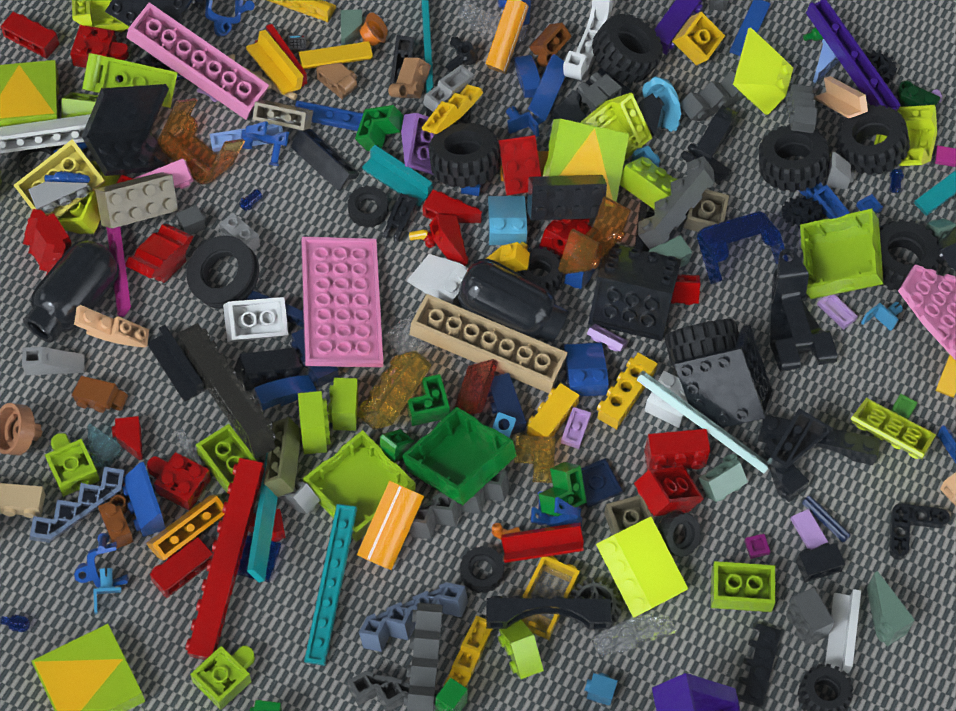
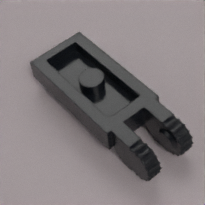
M692 143L688 146V150L691 153L687 151L681 153V157L686 162L698 159L704 155L696 152L697 146ZM704 156L714 170V182L721 185L731 174L732 170L713 157L710 159Z
M400 193L387 220L383 238L387 239L390 236L393 227L397 229L393 241L399 242L416 208L417 198Z

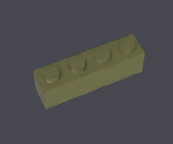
M290 417L272 423L264 484L277 497L293 492L295 488L301 429Z

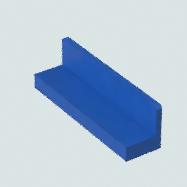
M555 54L551 56L528 107V110L534 113L533 118L538 125L546 121L565 78L563 72L565 61Z

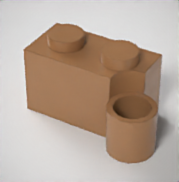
M404 58L397 82L389 86V95L393 98H421L431 65L421 58Z
M342 62L320 65L316 68L317 79L341 99L357 88L356 74L344 67Z

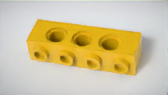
M637 353L634 358L631 357L626 365L627 369L625 372L621 371L618 375L615 387L611 386L609 388L606 400H601L596 409L598 411L597 419L617 430L646 388L637 381L638 377H634L632 374L639 375L641 371H645L653 377L658 363L640 353ZM626 388V389H629L630 391L625 392V391H623L622 389ZM612 403H618L620 406H614Z

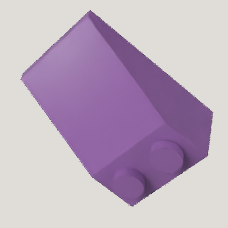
M419 113L405 114L401 130L405 166L434 175L431 171L429 143L435 134L422 130V126L429 117Z

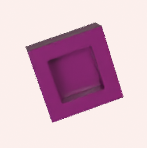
M765 534L745 538L744 542L750 559L770 554Z

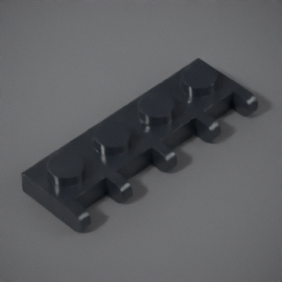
M753 623L752 628L760 632L757 641L750 639L748 642L749 646L755 647L753 659L744 658L743 663L751 667L748 678L739 677L738 682L746 686L744 694H737L740 702L762 708L782 630Z

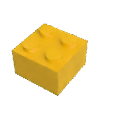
M699 12L687 20L672 42L695 65H699L710 58L725 35L702 12Z

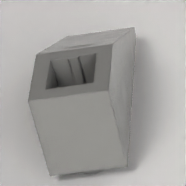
M43 182L28 189L36 209L43 210L45 214L54 211V208L70 204L76 198L86 197L89 192L93 191L87 183Z
M24 347L22 349V367L25 375L84 373V354L47 347Z

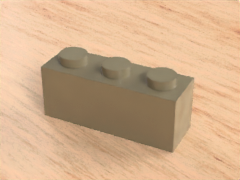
M259 100L254 105L253 120L267 121L270 124L304 131L311 128L313 110Z

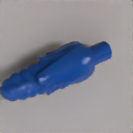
M59 171L54 175H45V182L89 183L90 177L80 173Z

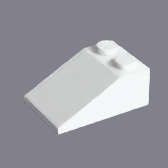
M428 254L407 279V282L426 294L457 306L460 303L458 299L459 287L468 268L458 262Z
M284 297L231 301L223 305L227 343L288 335Z

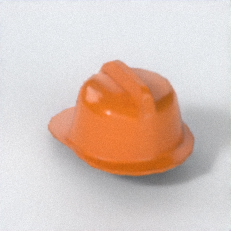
M369 13L360 29L363 42L369 41L371 46H376L381 42L385 43L388 30L384 21L377 14Z

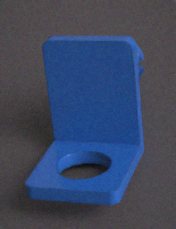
M512 106V109L509 107L506 110V114L510 118L507 121L509 134L529 127L536 138L539 137V125L530 112L520 115L515 106Z

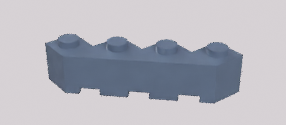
M104 467L101 486L81 483L77 503L57 500L54 519L33 516L29 540L50 543L97 510L98 506L107 503L113 496L118 495L122 487L124 470Z
M446 582L439 585L437 590L430 593L425 591L413 596V600L404 604L400 602L386 608V612L367 616L359 631L363 648L382 652L389 637L409 640L416 626V622H412L413 610H417L418 603L443 605L442 614L462 617L468 604L465 586Z

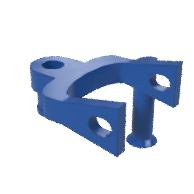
M206 0L205 16L214 22L215 34L223 37L231 31L232 25L240 22L241 14L248 10H253L255 5L251 0L246 1L244 5L243 0H235V17H224L212 11L213 0Z
M267 121L246 126V129L242 130L241 148L252 149L253 141L274 144L269 164L279 166L281 145L287 146L289 132L286 131L273 136L267 135Z
M559 497L555 498L554 513L562 514L558 517H551L546 515V513H542L540 500L539 508L532 507L531 523L554 527L581 522L582 527L581 508H575Z
M106 533L98 535V548L88 552L87 563H81L75 569L74 578L76 581L86 583L93 580L97 588L101 587L100 575L95 564V556L117 550L116 541L107 544L110 538ZM128 574L113 579V586L127 584Z

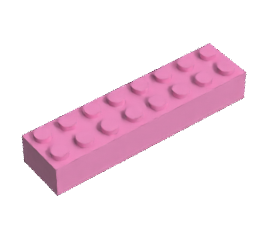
M151 3L147 4L128 28L126 38L178 72L181 76L245 120L253 112L255 102L262 100L268 90L269 85Z

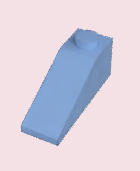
M824 39L813 80L814 83H817L839 62Z

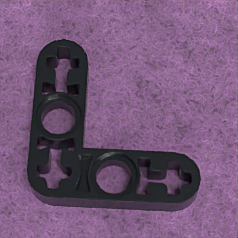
M903 503L896 504L891 511L890 555L896 560H902L907 556L909 552L910 525L944 528L950 520L948 511L935 507ZM898 510H901V511H902V514H904V515H903L901 521L898 522V520H899V513H897V512H898ZM922 512L926 518L919 520L916 518L915 513ZM938 515H941V518L943 519L942 522H940L939 518H937ZM900 527L904 529L905 535H897L895 528ZM898 542H901L900 549L903 550L902 553H898L896 549Z

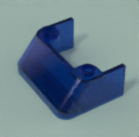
M760 211L699 230L697 240L711 284L723 281L718 262L727 259L729 255L727 244L761 234L763 242L771 247L775 263L778 264L780 252L785 249L780 231L765 213ZM787 255L782 256L785 261H789Z

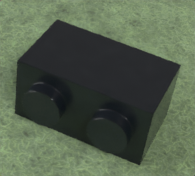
M824 543L813 550L810 548L804 549L796 559L797 566L805 583L842 572L845 566L836 543Z

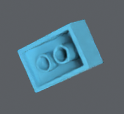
M488 196L489 245H506L515 242L519 244L521 242L526 243L527 216L525 196Z

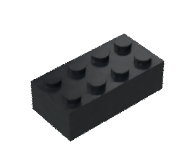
M603 175L529 177L528 215L531 221L605 218L607 183Z

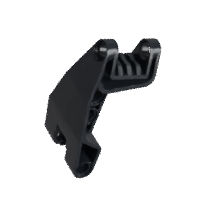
M789 248L783 249L780 252L778 269L775 270L772 279L770 347L780 372L800 368L801 364L798 353L811 351L812 355H815L818 365L837 362V351L831 332L820 328L802 300L806 297L808 271L796 252ZM790 255L793 260L785 261L782 256Z

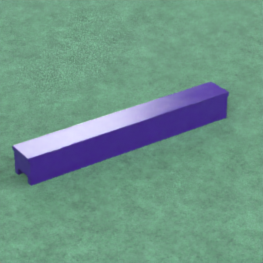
M821 0L817 3H810L805 13L858 89L866 95L868 103L875 105V107L883 105L886 108L894 109L895 112L898 111L900 103L828 1Z

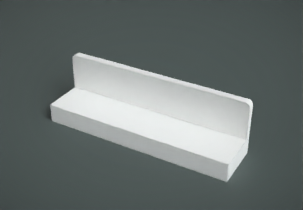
M853 589L851 595L834 593L831 617L835 623L828 635L825 666L826 664H831L832 668L838 666L840 667V672L844 670L846 673H849L853 667L861 590Z

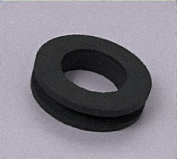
M217 236L211 238L198 247L189 261L187 267L188 286L198 299L212 308L224 309L223 305L227 302L244 301L254 290L259 278L260 269L257 256L250 247L236 237ZM226 256L235 257L238 261V271L233 281L222 288L210 287L208 275L212 265L220 258Z

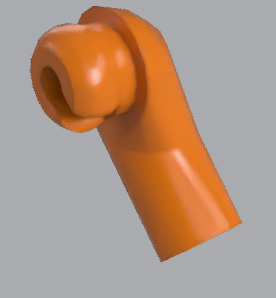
M495 523L492 525L491 532L494 537L501 539L502 534L521 531L519 527L506 530L500 523Z

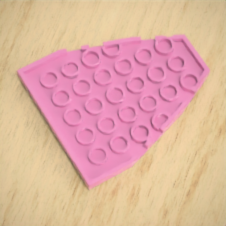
M914 265L898 292L921 323L956 360V277L949 274L940 276L936 274V270Z

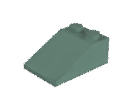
M876 571L867 586V593L876 635L888 647L907 635L915 619L880 573Z

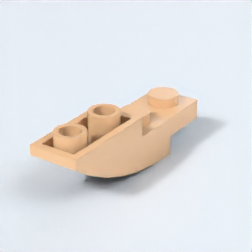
M82 305L76 308L74 325L86 329V334L117 344L147 347L149 329L119 316L113 319Z

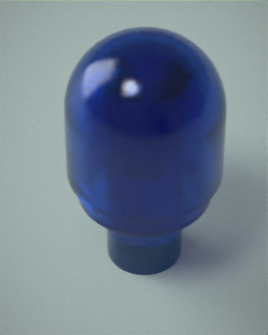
M16 614L12 615L11 618L2 616L0 624L7 625L9 629L16 632H26L30 627V621L27 617Z

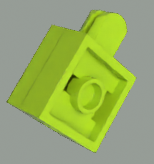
M64 433L53 436L51 439L53 451L45 454V458L63 497L78 491L81 483L92 485L100 481L97 470L82 439L71 443L69 437Z
M220 646L190 674L192 682L222 710L251 683L250 674L246 669L255 661L254 652L250 647L242 646L230 655Z

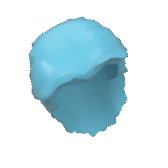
M655 76L650 82H646L643 85V96L646 98L653 93L655 98L660 97L664 103L662 108L665 111L662 128L668 129L670 132L673 130L677 131L682 115L678 95L670 81Z

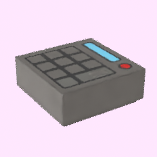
M306 34L288 35V47L292 53L306 51Z

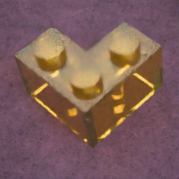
M516 435L515 450L517 456L514 458V463L534 464L532 482L552 483L550 468L554 467L555 438Z

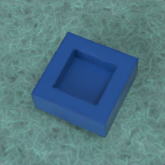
M872 194L856 204L860 211L873 209L875 214L881 212L883 208Z

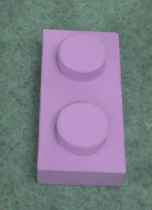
M597 324L591 326L587 332V335L591 336L592 340L605 343L613 351H622L628 343L626 339Z
M575 407L572 408L561 438V444L577 449L580 448L591 412Z

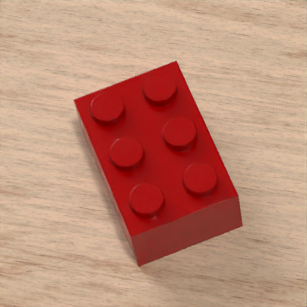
M529 135L498 140L505 195L527 193L529 177H541L536 136Z
M707 429L648 434L644 449L647 471L649 469L673 467L698 470L706 467L710 453Z
M684 467L649 469L634 483L638 494L643 498L649 512L653 516L666 515L669 512L672 513V511L689 513L704 499Z

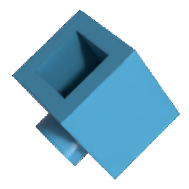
M594 673L592 680L588 679L584 691L588 692L586 699L610 706L618 680L611 679L610 676L604 673Z

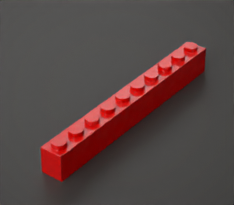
M239 458L238 464L235 463L234 480L233 483H229L227 492L230 494L228 502H224L222 513L225 514L223 521H219L217 528L219 533L218 540H214L212 546L214 555L208 561V577L202 583L201 590L204 591L202 599H198L196 606L198 611L197 618H194L191 624L192 637L188 638L185 650L188 651L187 654L192 658L206 660L218 649L265 470L263 462Z

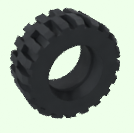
M616 14L608 18L595 34L592 41V49L597 63L601 64L602 69L610 73V76H615L620 81L625 80L627 83H632L633 81L635 83L645 80L651 74L662 58L663 48L662 44H660L659 36H656V31L651 29L648 23L641 21L642 19L635 18L630 14Z
M869 105L867 107L868 112L852 118L846 117L842 121L843 124L839 126V132L837 133L841 157L851 164V170H856L861 174L866 173L867 175H873V173L883 174V171L887 170L889 172L893 170V167H897L901 163V159L904 160L910 148L907 125L902 115L897 111L895 112L894 109L886 108L883 105H879V107ZM880 134L887 136L884 141L876 145L860 144L863 139L871 135Z
M452 124L440 133L435 134L429 143L431 171L439 181L445 185L449 184L450 187L459 186L460 188L470 186L471 188L477 184H484L486 180L492 179L499 170V141L489 128H485L481 124Z
M790 125L772 130L762 139L759 145L760 174L768 184L770 183L774 188L778 187L781 191L790 190V192H795V190H800L801 192L805 191L806 188L811 189L815 187L816 183L819 184L826 177L829 169V145L826 138L817 130L813 131V133L792 131ZM789 156H801V157H804L803 159H800V160H786V159H783V158L789 157Z
M899 219L898 222L893 220L888 222V225L884 224L880 227L883 270L882 286H888L887 289L899 290L914 265L937 271L941 262L938 250H940L939 240L936 236H933L934 233L930 229L927 230L925 228V225L921 223L920 225L916 224V221L913 220L907 222L905 219ZM895 247L909 249L918 257L920 262L913 265L899 263L892 258L888 250Z
M733 319L707 321L672 331L665 337L670 364L675 368V361L734 348L739 338L737 323Z

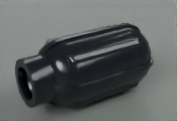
M87 240L75 242L35 288L30 302L32 309L23 318L25 326L35 336L49 343H52L61 331H70L78 327L74 325L76 308L82 305L93 309L118 277L119 267L113 254L105 246L97 242Z
M491 259L475 261L466 271L459 287L458 299L466 310L529 337H541L550 343H553L557 338L569 313L568 310L556 305L554 296L544 286Z

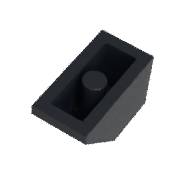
M652 93L637 104L646 124L655 137L658 138L661 134L665 111L662 108L664 103L659 96L655 98Z

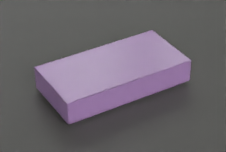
M835 294L824 296L817 303L843 330L858 318Z
M809 509L791 516L790 520L807 549L813 550L824 543H828Z

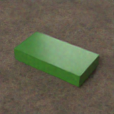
M900 393L891 411L909 419L918 402Z

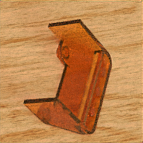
M196 98L177 100L158 138V144L162 151L174 162L181 159L186 160L193 179L199 184H209L234 164L245 140L225 141L217 155L195 136L198 124L195 118L191 116V113L198 100Z
M604 196L593 227L585 235L575 229L571 230L558 271L563 274L591 271L593 268L596 269L600 260L617 242L620 243L625 236L623 231L631 210Z

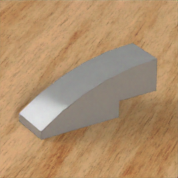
M460 65L440 79L437 86L425 94L423 105L434 112L441 101L448 102L454 93L460 94L475 75Z

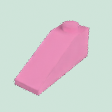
M184 159L136 177L140 178L160 172L172 174L174 188L180 187V189L187 188L191 185V182H194L188 164Z

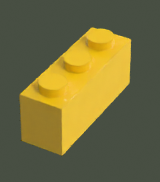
M561 383L557 388H552L548 395V400L546 402L543 401L539 405L538 413L535 417L531 416L526 424L528 426L527 434L547 446L571 414L572 408L578 405L580 395Z

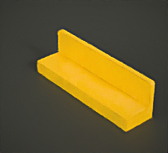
M267 0L325 22H329L336 9V5L323 0Z
M266 30L259 31L258 42L246 46V50L283 95L301 89L304 77Z
M369 41L299 52L300 65L303 69L317 68L320 65L339 62L350 63L369 60L373 57Z

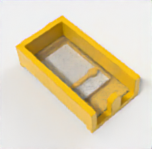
M553 556L541 557L522 597L542 596L544 598H553L555 596H562L568 598L579 579L580 571L571 564L559 562ZM537 614L521 620L532 633L549 640L560 615Z

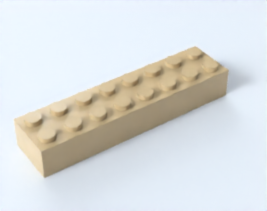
M426 294L411 322L409 335L501 374L509 373L511 378L546 393H550L567 357V352L429 294Z

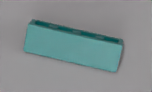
M374 145L370 149V159L362 166V170L395 192L417 198V206H420L428 198L433 190V182L413 169L406 167L404 163L378 146Z

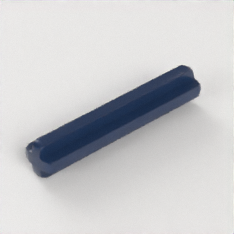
M808 495L803 500L802 504L841 542H845L850 538L851 534L812 496Z

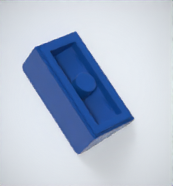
M943 425L937 436L956 463V438L950 429Z

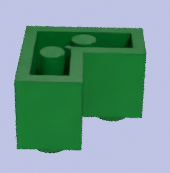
M394 105L365 109L355 140L366 151H370L374 145L382 149L386 134L401 132L404 115Z
M440 374L421 378L423 396L407 399V411L412 426L442 420L450 413L448 399Z
M562 462L550 468L553 487L539 493L542 513L557 517L562 515L554 513L556 497H559L575 508L587 502L581 465Z

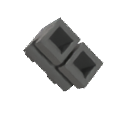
M595 72L590 77V82L593 84L589 86L586 82H582L578 85L577 90L582 96V102L586 103L591 108V112H593L607 100L621 96L622 87L607 74L602 76Z

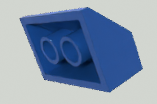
M143 461L123 477L125 485L122 486L124 496H129L131 502L127 504L130 513H135L136 519L133 522L136 531L141 530L142 536L145 537L164 530L165 524Z

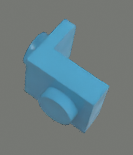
M649 146L638 148L634 151L632 161L646 157L659 167L660 158Z

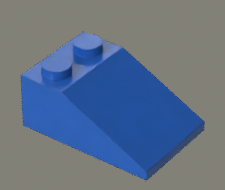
M602 343L564 344V351L567 352L565 365L568 388L579 394V397L606 395L609 383Z

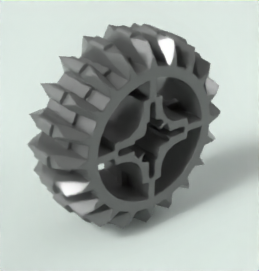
M593 578L591 584L586 580L583 581V586L577 584V590L573 589L571 591L572 596L568 597V599H573L576 596L584 597L587 594H591L589 599H593L600 594L606 599H611L610 628L614 626L613 622L617 623L619 621L618 616L622 613L620 608H622L623 604L619 601L621 598L620 594H615L616 588L609 589L610 583L603 585L602 579L599 583H595ZM581 623L579 625L580 630L584 628V625ZM594 629L596 634L598 633L599 629Z

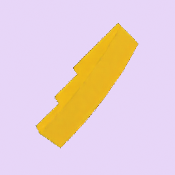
M467 84L460 94L454 93L448 102L441 101L422 126V130L438 134L451 126L475 104L483 94L482 89Z
M476 615L461 644L460 651L444 685L451 677L464 687H467L493 630L486 629V619Z

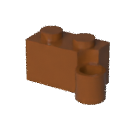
M563 22L549 24L529 48L534 55H538L537 62L539 66L547 67L553 54L556 55L572 36Z
M85 376L80 377L72 393V397L79 407L84 409L87 407L92 408L100 413H104L110 407L114 410L122 411L129 397L127 393L119 390L114 383Z
M115 495L110 499V502L98 506L111 542H117V549L133 543L130 529L124 517L128 509L124 496ZM118 503H123V505H122L121 507H120V505H119V506H115V505L118 504Z

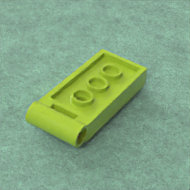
M89 53L82 89L100 93L101 88L166 84L169 90L161 107L171 108L178 72ZM119 75L122 76L123 81L118 82L116 80V77Z

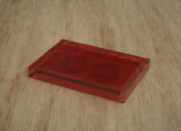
M491 359L468 366L454 409L458 407L470 415L483 411L498 365L496 360Z

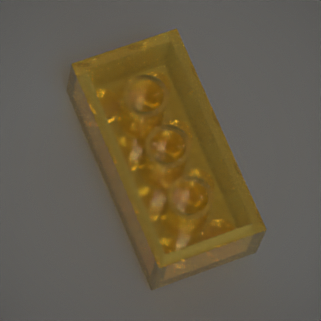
M416 350L394 356L390 361L391 365L388 370L381 374L380 382L370 390L371 395L360 405L359 408L361 410L357 416L372 429L391 426L431 368L432 365Z

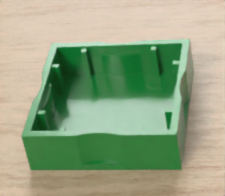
M456 407L429 434L422 437L402 456L408 472L463 506L508 465L517 454L512 439L493 428L483 425L475 417Z

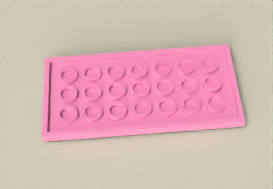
M302 237L305 366L383 367L376 239Z

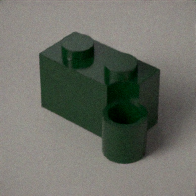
M907 80L900 83L897 91L900 107L935 105L937 109L941 98L913 85L912 82Z

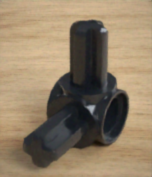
M458 37L451 38L450 45L456 49L457 56L445 66L449 72H452L463 63L471 65L477 61L478 55L471 42H463Z

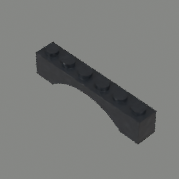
M766 415V418L762 419L760 424L758 441L766 443L770 439L777 445L791 420ZM833 429L816 446L842 454L854 462L873 465L878 456L880 438Z
M492 596L486 600V629H507L515 622L529 616L557 614L569 617L583 624L588 629L610 630L611 599H605V597L601 596L594 597L593 599H585L582 596H576L573 599L562 596H555L553 598H544L542 596H534L532 598Z

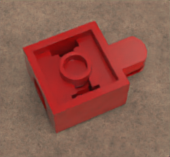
M84 25L79 26L70 52L73 66L83 68L87 66L89 53L124 61L129 57L127 44L117 42L114 30Z
M590 219L553 220L545 228L540 246L547 247L549 251L552 249L554 254H558L563 259L570 261L590 241L594 228L588 225Z
M177 452L174 453L169 462L157 456L150 458L147 462L148 473L157 478L154 482L156 493L187 510L192 509L211 481L209 469Z

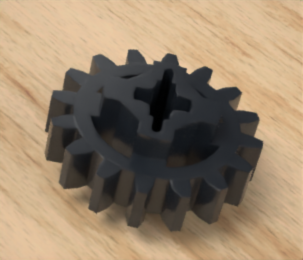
M872 50L871 54L869 52L865 53L885 83L888 84L890 79H894L897 63L892 62L893 56L887 57L888 53L882 54L881 50L878 53Z
M796 196V199L789 198V202L785 201L784 206H782V218L785 219L786 223L791 222V226L796 224L800 228L801 224L819 221L822 218V205H819L818 200L813 201V197L806 199V196H803V198Z

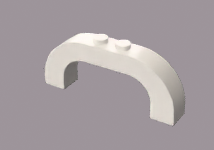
M592 0L590 18L577 51H569L563 64L564 76L584 81L587 78L596 58L592 49L593 38L604 22L611 17L614 0Z

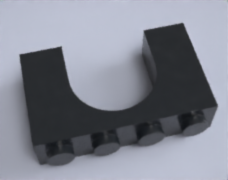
M600 68L597 71L602 76H604L605 74L610 76L609 73L604 71L602 68ZM610 76L616 83H618L622 87L621 96L628 93H634L631 89L626 87L616 78ZM590 77L586 81L589 86L593 84L590 82ZM577 90L573 94L570 93L562 104H558L554 108L553 119H564L581 123L587 117L579 107L583 102L582 96Z

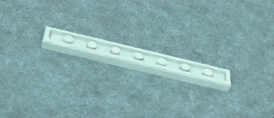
M641 371L637 378L638 382L702 429H707L709 434L762 473L766 472L768 463H766L765 459L645 371Z

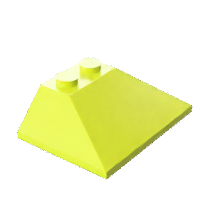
M72 0V17L80 25L122 32L129 28L128 25L105 12L112 0Z
M748 28L733 85L765 115H768L786 97L793 67L752 28Z
M633 93L607 100L581 121L582 124L628 133L629 139L625 160L636 149L641 148L653 138Z
M935 105L899 107L897 112L905 119L910 148L904 160L901 159V163L898 166L923 165L930 162L937 136ZM876 134L874 145L884 141L887 136Z

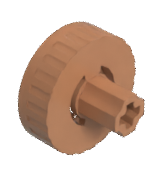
M7 403L0 408V453L22 455L29 449L32 440L38 441L41 438L43 432L41 424L35 423L33 412L27 405Z

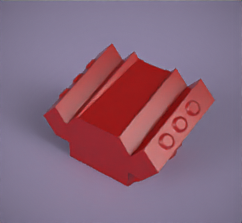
M33 209L27 221L23 244L30 245L28 253L32 254L40 266L39 270L47 271L48 274L64 253L72 246V243L54 213L46 216L43 210Z
M162 224L158 232L152 233L137 248L134 256L128 257L125 266L150 279L154 278L165 283L187 262L186 251L194 236L169 224Z

